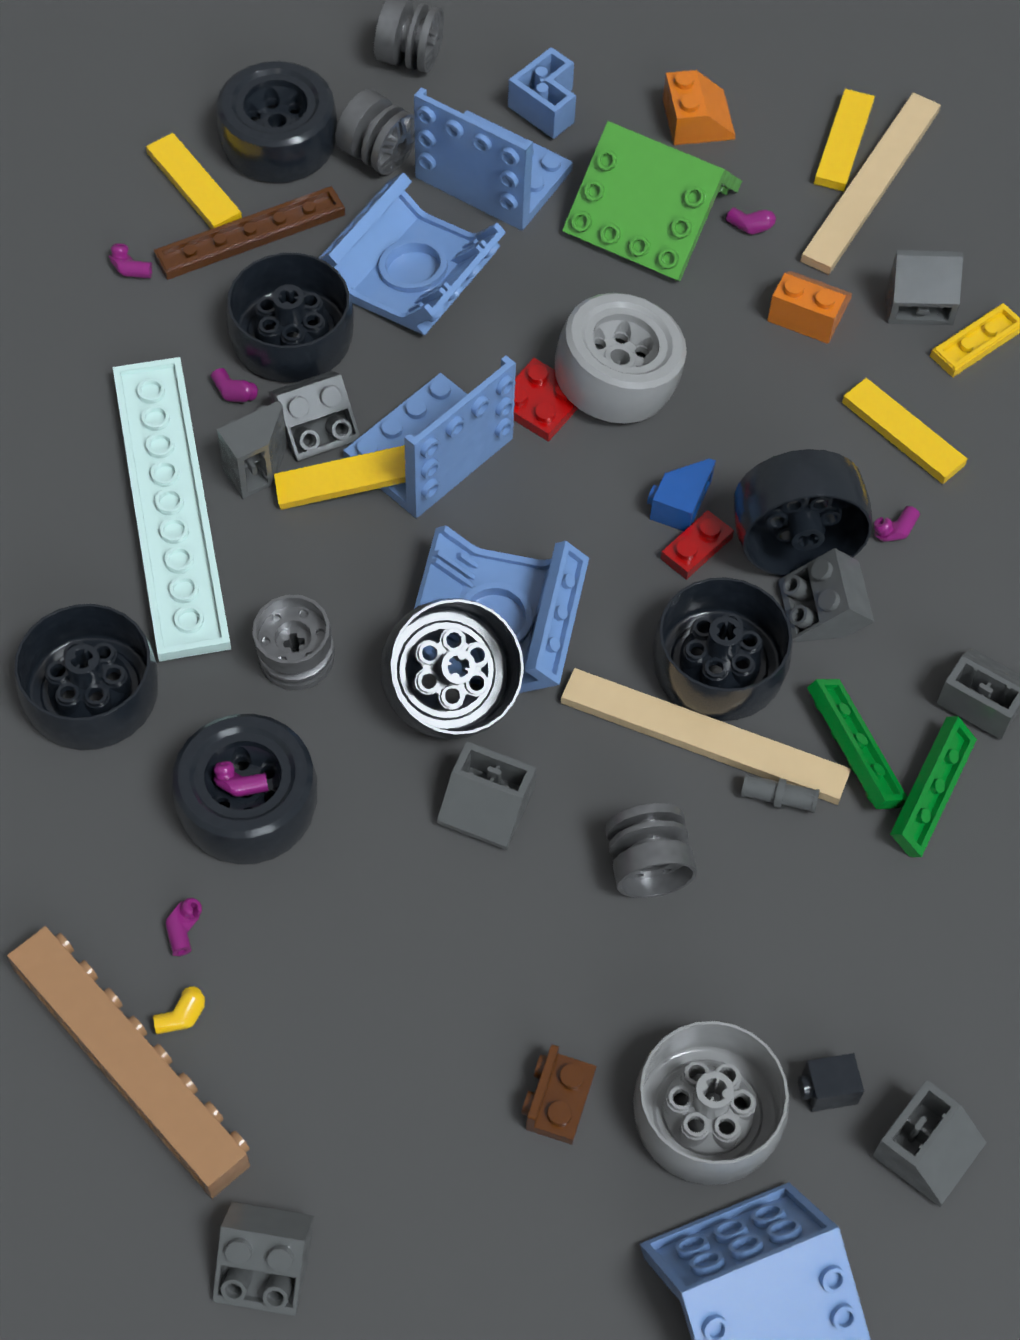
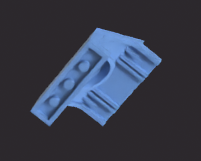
M403 172L388 181L319 256V259L328 262L338 270L346 281L352 303L426 335L500 247L497 242L506 232L497 222L478 233H471L427 214L405 191L412 181Z
M441 526L435 529L414 609L437 599L461 598L476 601L494 610L511 627L522 650L524 673L519 693L560 685L589 557L567 541L555 543L552 558L547 560L486 550L474 546L448 526ZM452 634L447 636V644L452 648H456L460 643L459 638ZM426 646L423 648L422 655L425 660L432 661L435 658L436 652L433 647ZM473 648L470 654L473 656L475 662L479 663V655L477 651ZM451 658L449 662L452 665L448 666L450 674L458 673L460 676L462 665L459 661ZM473 676L469 683L479 685L480 678Z

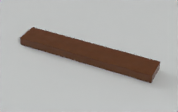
M330 186L154 249V256L166 279L169 280L345 216V207L333 187Z

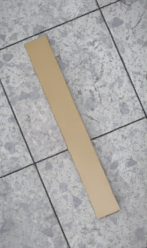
M912 93L803 252L800 262L828 275L832 272L939 113L941 104Z
M574 668L561 696V704L762 778L779 781V778L787 779L789 784L820 789L818 798L836 805L839 804L851 768L576 668Z

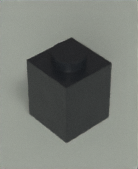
M854 1053L809 1060L804 1067L802 1075L798 1077L801 1097L803 1100L809 1101L811 1112L858 1105L864 1093Z

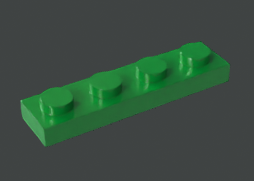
M816 679L807 689L814 699L815 707L822 713L831 729L832 737L839 743L848 759L849 767L861 782L867 799L874 805L875 809L900 808L905 804L908 797L841 680Z
M959 716L946 717L890 833L909 857H922L976 743V737Z

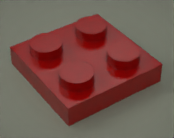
M533 358L515 377L514 421L549 442L579 408L571 403L560 389L555 377V370Z

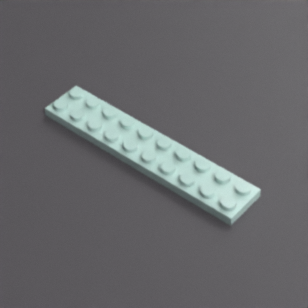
M176 357L113 367L159 662L231 650L181 359Z

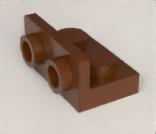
M551 1044L548 1056L541 1054L534 1077L540 1080L536 1092L528 1091L521 1114L527 1116L526 1130L572 1145L597 1066L559 1054L560 1046Z

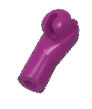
M733 207L729 211L726 221L747 234L754 235L769 230L774 226L776 216L772 211L766 209L746 214Z
M116 243L111 246L110 262L121 275L151 279L152 262L134 261L128 255L129 248L125 244Z
M224 368L216 369L211 374V379L221 396L228 402L253 401L258 395V388L254 383L246 380H231Z
M906 506L897 521L892 522L887 517L885 520L882 517L878 518L873 524L875 536L883 542L907 538L916 524L920 512L912 506Z
M229 761L219 762L214 767L216 776L213 779L215 784L233 796L241 797L268 792L265 773L243 777L234 772V765Z
M186 898L184 901H181L166 919L165 926L174 956H183L192 950L188 932L197 922L202 912V905L195 898Z

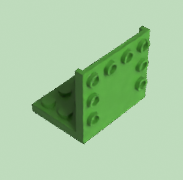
M607 121L562 231L681 281L718 192L727 195L728 190L738 193L742 180L721 167Z

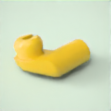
M194 986L185 988L174 1011L153 1015L156 1035L188 1029L194 1026L205 1006V997L199 988Z

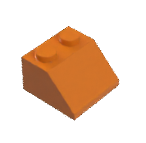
M697 70L666 73L663 103L674 145L735 140V132L722 88Z
M793 271L785 272L772 296L767 321L829 344L852 298V293Z

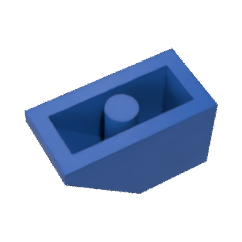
M709 458L665 473L660 485L654 484L648 496L647 504L652 505L650 520L681 531H685L691 526L712 482L716 461Z

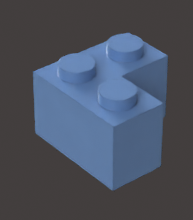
M550 47L509 79L508 107L551 138L557 137L575 122L576 95L571 92L573 88L574 62Z

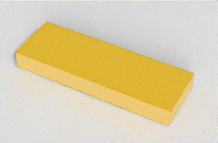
M1002 303L932 349L930 357L953 378L1020 333V317Z

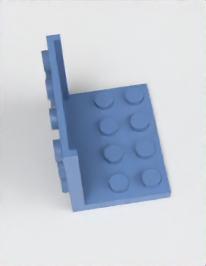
M422 87L414 95L415 178L521 231L524 230L572 172V161L468 110L463 114L428 97L427 90Z
M505 355L501 359V368L469 394L465 393L442 373H439L344 449V458L405 445L406 483L380 489L417 519L513 439L516 363Z
M790 1182L640 1243L644 1259L681 1302L692 1340H871L839 1227Z

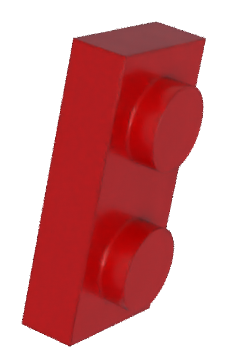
M707 510L661 552L660 559L687 580L733 538L734 530Z

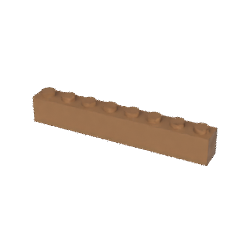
M44 926L7 955L13 970L203 1190L213 1199L250 1167L246 1153L250 1150L249 1146L235 1130L231 1134L225 1130L220 1124L224 1119L211 1102L208 1101L203 1105L195 1096L198 1089L184 1072L178 1076L169 1065L173 1061L162 1046L156 1044L152 1047L144 1038L148 1033L139 1020L133 1015L127 1019L120 1011L123 1005L116 994L110 988L103 991L95 981L98 979V976L85 960L80 963L75 960L71 955L74 949L61 933L54 936Z

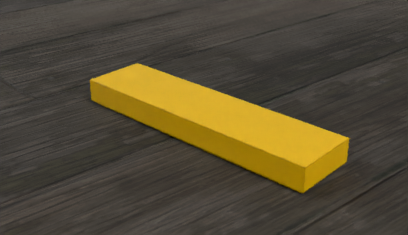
M849 89L844 90L814 184L845 192L875 96Z
M174 133L146 146L147 154L211 229L242 218L238 207Z
M865 378L843 396L842 403L940 483L944 484L966 465L967 458L869 379Z
M405 445L276 473L274 478L278 505L282 510L406 483Z

